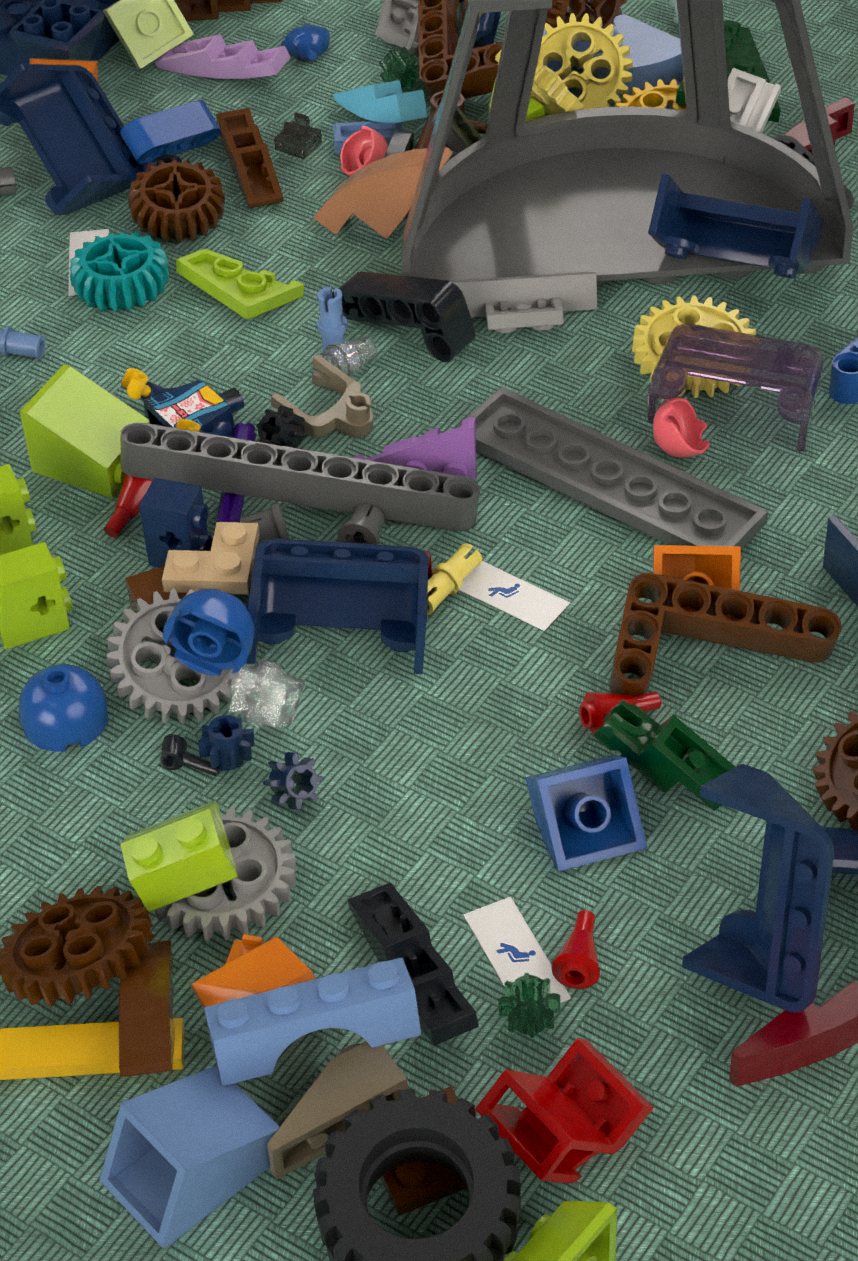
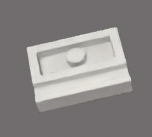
M733 68L728 77L730 120L762 133L781 92V85H773L766 82L765 79Z

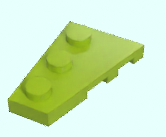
M202 249L176 259V272L246 320L255 318L260 314L304 296L303 283L295 280L289 282V285L275 280V273L264 269L259 273L243 269L242 261L208 249Z

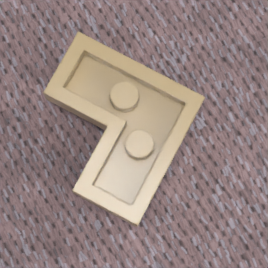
M216 522L211 551L168 550L162 577L164 592H170L171 589L175 588L176 592L188 593L189 590L195 592L200 589H217L230 594H249L256 547L260 536L258 523Z

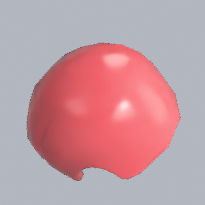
M362 126L359 131L353 133L344 142L340 153V169L350 177L368 164L384 158L388 148L385 138L378 131Z
M674 397L667 399L660 405L654 416L653 437L664 453L675 458H689L704 453L710 446L708 441L702 440V433L707 424L696 417L695 410L687 399Z

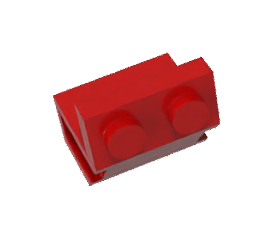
M577 1038L547 1077L505 1069L475 1110L481 1116L488 1114L499 1126V1136L508 1139L513 1151L541 1181L573 1184L582 1177L576 1170L578 1167L599 1152L614 1154L620 1150L654 1107L588 1040ZM508 1088L527 1106L522 1111L514 1106L497 1104Z

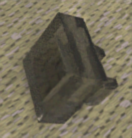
M296 112L294 114L295 121H286L284 129L274 137V146L277 151L304 159L322 142L321 130L309 126L310 119L308 116Z

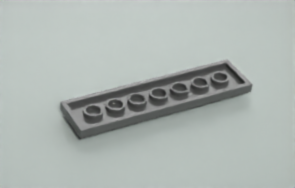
M500 387L466 417H473L476 421L477 452L669 545L740 546L742 549L767 523V510L504 387ZM462 422L458 424L455 428L461 427Z

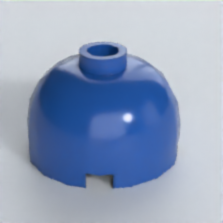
M200 589L184 596L170 613L163 630L165 644L167 645L170 639L171 644L177 649L174 656L179 662L194 671L211 676H220L223 669L230 670L234 668L232 674L239 672L248 660L255 638V625L248 608L235 596L217 589Z
M70 664L51 665L37 671L25 684L19 696V719L28 741L40 749L54 752L66 751L65 745L80 742V747H83L102 734L108 722L107 700L96 677L80 666Z

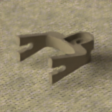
M319 354L313 357V368L317 369V371L312 374V384L342 393V397L336 404L320 415L309 416L275 392L271 396V406L276 408L274 411L278 412L280 405L292 408L294 415L304 417L305 420L302 424L305 434L314 438L323 437L335 429L351 437L360 438L369 435L373 430L374 415L370 409L371 398L361 392L359 382L352 379Z

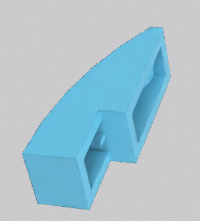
M400 80L334 94V100L346 110L373 122L399 123L428 117L423 90L402 93Z

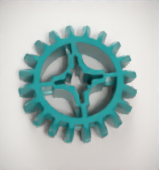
M124 231L118 235H112L109 232L108 236L103 238L95 236L94 242H83V248L75 250V257L70 259L71 286L74 287V292H76L80 301H86L88 307L98 305L100 311H104L107 308H112L114 312H117L120 308H127L130 311L132 306L144 307L145 301H155L157 294L163 293L164 286L168 283L169 265L168 258L165 256V250L161 248L159 242L152 241L150 236L140 237L138 232L131 235H126Z

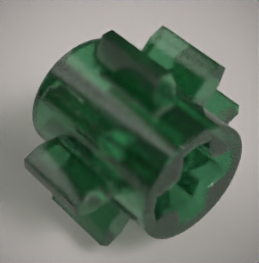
M403 47L401 50H389L384 61L379 62L384 71L380 74L384 83L400 80L401 89H411L420 77L419 69L417 68L419 66V58L416 54H410L406 47Z
M525 973L524 976L517 978L514 982L506 981L504 983L505 997L498 999L499 1016H508L509 1032L517 1030L533 1038L535 1034L543 1031L545 1027L548 1029L554 1028V1013L560 1011V994L550 992L549 978L542 980L540 977Z

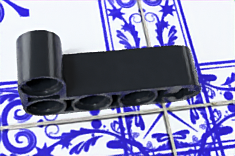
M357 272L338 288L342 292V309L346 319L420 328L429 352L434 358L442 362L451 361L475 339V329L465 297L459 287L453 282L420 277Z

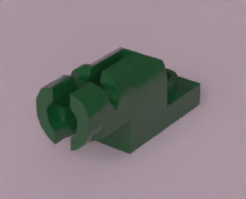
M622 699L603 718L602 721L605 723L601 727L599 726L592 734L610 751H620V756L627 758L628 765L638 770L662 792L668 791L680 782L713 811L722 806L719 803L700 797L701 785L732 770L735 766L675 715L670 716L659 725L634 704H628Z

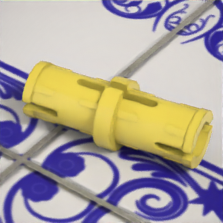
M462 544L446 563H439L433 569L432 577L428 580L427 615L432 614L435 608L449 594H456L461 589L463 580L482 563V556L477 549L466 559V555L474 547L471 544Z

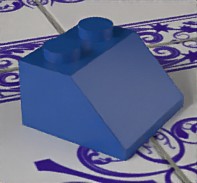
M611 755L525 777L536 824L557 871L647 849L626 757Z

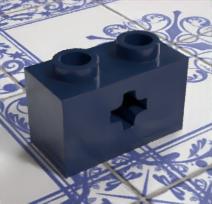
M154 478L139 504L149 566H165L168 550L210 551L213 538L211 535H208L207 520L209 510L203 501L202 487Z

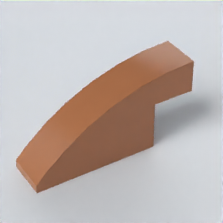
M445 147L438 172L453 153L449 148ZM428 148L392 154L356 171L338 186L313 218L336 235L350 216L354 214L385 239H388L411 208Z

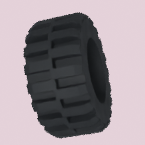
M415 1089L399 1090L400 1099L387 1102L383 1094L369 1100L370 1111L362 1115L359 1110L355 1109L343 1119L345 1132L343 1134L339 1131L331 1133L324 1144L326 1157L318 1159L314 1174L317 1188L313 1190L322 1243L327 1247L330 1261H503L504 1254L512 1252L517 1240V1225L520 1223L521 1214L519 1167L514 1165V1151L508 1139H499V1126L488 1114L482 1115L477 1119L474 1104L463 1098H459L455 1105L448 1103L446 1092L432 1089L429 1091V1098L416 1097ZM414 1161H428L449 1168L465 1182L469 1192L468 1208L460 1220L448 1230L433 1237L422 1239L402 1238L385 1231L371 1219L367 1207L368 1195L382 1175L398 1165Z

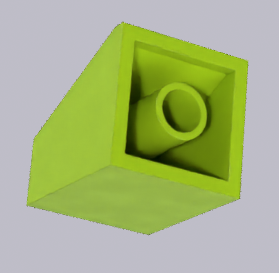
M65 364L19 411L32 472L109 498H113L122 488L126 475L121 469V430L131 423L150 424L149 419L71 366Z

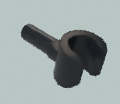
M169 734L164 737L161 747V763L164 768L178 770L184 765L217 777L221 766L213 769L211 768V762L186 753L188 745L183 737L175 734Z

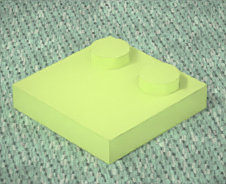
M119 0L103 10L137 69L145 67L194 35L174 0Z

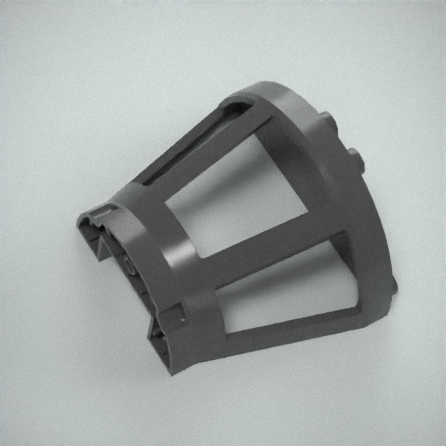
M470 0L402 238V276L459 281L596 271L597 287H599L605 281L641 278L652 284H665L683 275L711 273L722 278L738 279L749 275L754 270H769V268L687 254L686 259L666 255V248L661 247L648 234L662 174L670 175L683 193L800 213L803 198L811 199L824 223L821 236L805 273L801 274L818 272L826 265L850 264L853 223L800 0L771 1L775 3L779 14L815 166L785 144L730 120L722 0H677L686 109L601 107L552 114L529 121L525 120L548 8H552V0ZM509 11L486 134L483 139L455 155L438 172L476 40L479 19L484 13Z

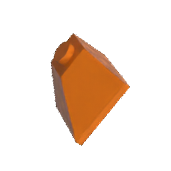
M653 546V574L740 591V546ZM688 606L681 607L685 611L696 612L694 608ZM725 615L729 620L739 621L735 616Z
M275 937L193 982L190 986L204 1009V1007L223 1003L227 1000L239 999L316 978L312 971L278 937Z

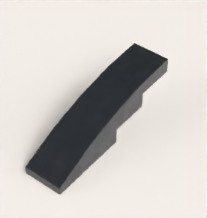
M391 883L348 899L349 908L378 961L403 958L415 988L420 1027L434 1046L479 1027L476 1011L455 986L452 969L432 946L429 929Z

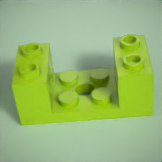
M10 464L0 466V639L5 650L70 629L67 612L73 610L66 586L61 587L60 583L67 580L60 556L52 557L46 542L33 545L31 533L37 531L31 509H25L24 505L25 502L30 501L29 491L23 477L16 479Z

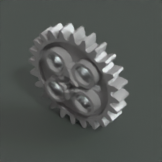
M174 588L171 589L168 600H163L157 591L153 592V604L151 605L141 598L137 599L138 613L125 608L123 610V620L125 623L114 622L113 634L115 636L108 637V650L111 652L106 655L107 666L112 667L110 670V681L120 682L117 685V695L123 697L131 694L129 708L134 709L143 703L145 705V718H149L157 710L161 711L162 723L166 724L172 713L177 714L178 720L182 725L185 724L187 713L193 712L199 722L203 721V709L206 707L213 713L218 714L220 708L219 699L231 704L233 701L232 689H242L243 678L240 675L247 674L248 664L245 663L239 672L233 674L234 668L230 670L223 669L220 676H211L194 671L175 658L174 654L177 649L171 644L170 639L166 645L163 633L158 630L165 625L170 613L181 600L178 598ZM189 590L186 595L192 593L193 590ZM143 661H153L158 666L153 669H145L139 666V664ZM183 678H191L196 680L198 684L186 687L182 686L178 681Z
M230 807L226 815L221 816L238 874L237 878L228 881L229 892L234 901L227 899L221 883L156 909V918L159 920L167 917L170 930H174L183 924L185 935L188 938L197 929L203 930L205 941L210 940L214 931H221L226 941L230 938L231 929L238 928L242 934L249 935V923L254 922L264 928L266 926L265 913L279 916L281 914L279 902H290V888L296 887L295 872L297 869L290 839L283 840L281 827L270 829L268 817H264L254 823L252 810H248L241 818L236 817L234 807Z

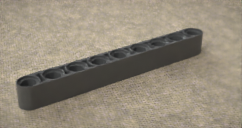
M131 423L121 430V469L124 473L133 477L150 480L160 478L198 485L209 490L352 514L358 505L370 504L371 508L367 516H369L373 506L381 510L384 519L454 531L469 530L476 523L480 486L469 477L148 423Z

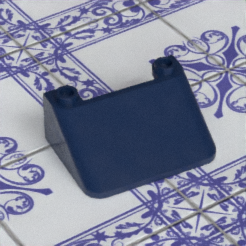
M20 64L0 84V123L4 126L19 123L56 184L47 192L45 197L47 206L55 215L70 214L130 189L131 182L137 178V173L146 171L147 164L140 165L136 162L120 134L124 127L123 123L96 78L86 68L79 65Z
M741 764L701 785L700 797L766 821L756 912L753 910H736L725 916L720 923L719 935L683 956L682 967L786 1011L800 1012L814 1002L817 993L834 860V845L829 834L773 776L765 771Z

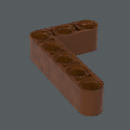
M418 0L419 76L430 99L433 94L444 91L457 47L456 0ZM503 42L493 43L472 50L461 89L464 99L493 92L498 71V62L495 60V56L502 49Z
M643 573L633 578L628 588L610 677V691L612 694L632 696L648 692L661 632L807 662L820 663L832 655L842 629L841 621L833 611L823 607L653 573ZM639 598H647L654 603H644ZM688 606L694 608L696 612H688L681 607ZM725 615L735 616L739 621L729 620ZM767 624H776L779 625L782 629H773ZM811 632L820 633L825 638L815 637ZM640 635L646 638L647 640L637 641L634 640L631 636ZM634 673L640 678L633 680L626 678L623 674Z

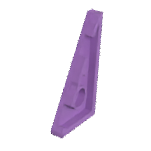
M469 417L462 420L461 427L441 433L439 428L426 432L423 436L410 437L386 445L381 454L366 459L362 454L352 458L460 475L477 481L475 418Z

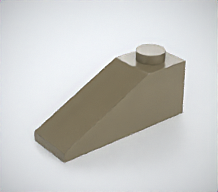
M367 1041L361 1044H353L330 1060L267 1143L271 1173L276 1180L325 1154L324 1144L333 1131H339L342 1134L345 1132L343 1119L352 1111L357 1109L363 1115L370 1111L369 1100L383 1094L387 1102L400 1099L399 1090L408 1089L407 1078L383 1045L372 1048Z

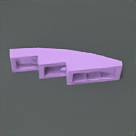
M221 34L180 43L160 56L155 61V64L159 69L189 76L215 79H249L277 75L290 59V55L285 46L258 51L253 40L226 46Z

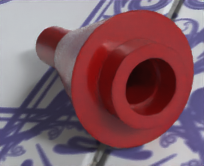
M125 475L115 506V512L104 527L106 534L117 538L129 519L134 518L140 512L139 504L153 480Z
M656 691L637 696L587 692L583 703L579 706L580 720L586 729H590L593 734L599 726L601 727L605 723L602 721L603 718L620 700L623 699L628 704H634L643 712L660 709V695Z
M582 910L577 913L574 931L570 934L551 966L555 979L569 988L585 989L591 987L600 977V968L593 937L596 917L588 910Z

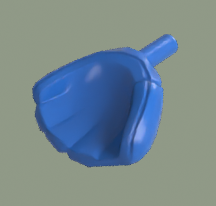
M310 23L304 24L302 27L298 26L291 30L285 36V40L281 42V46H285L288 53L294 57L314 61L327 50L330 42L329 31L325 27L311 25Z

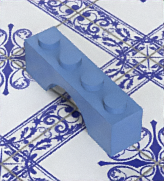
M402 957L204 1007L213 1054L222 1086L273 1074L276 1062L282 1052L298 1038L317 1030L329 1028L349 1030L363 1037L372 1048L421 1035L415 988Z

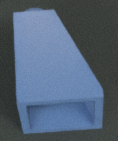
M216 1065L121 1102L99 1181L157 1243L164 1248L176 1241L270 1167L267 1143L279 1129V1126L236 1083L222 1086Z

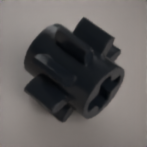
M281 405L278 408V412L266 409L265 416L256 425L260 437L259 442L297 448L303 439L307 437L302 424L305 420L304 417L294 415L292 408Z

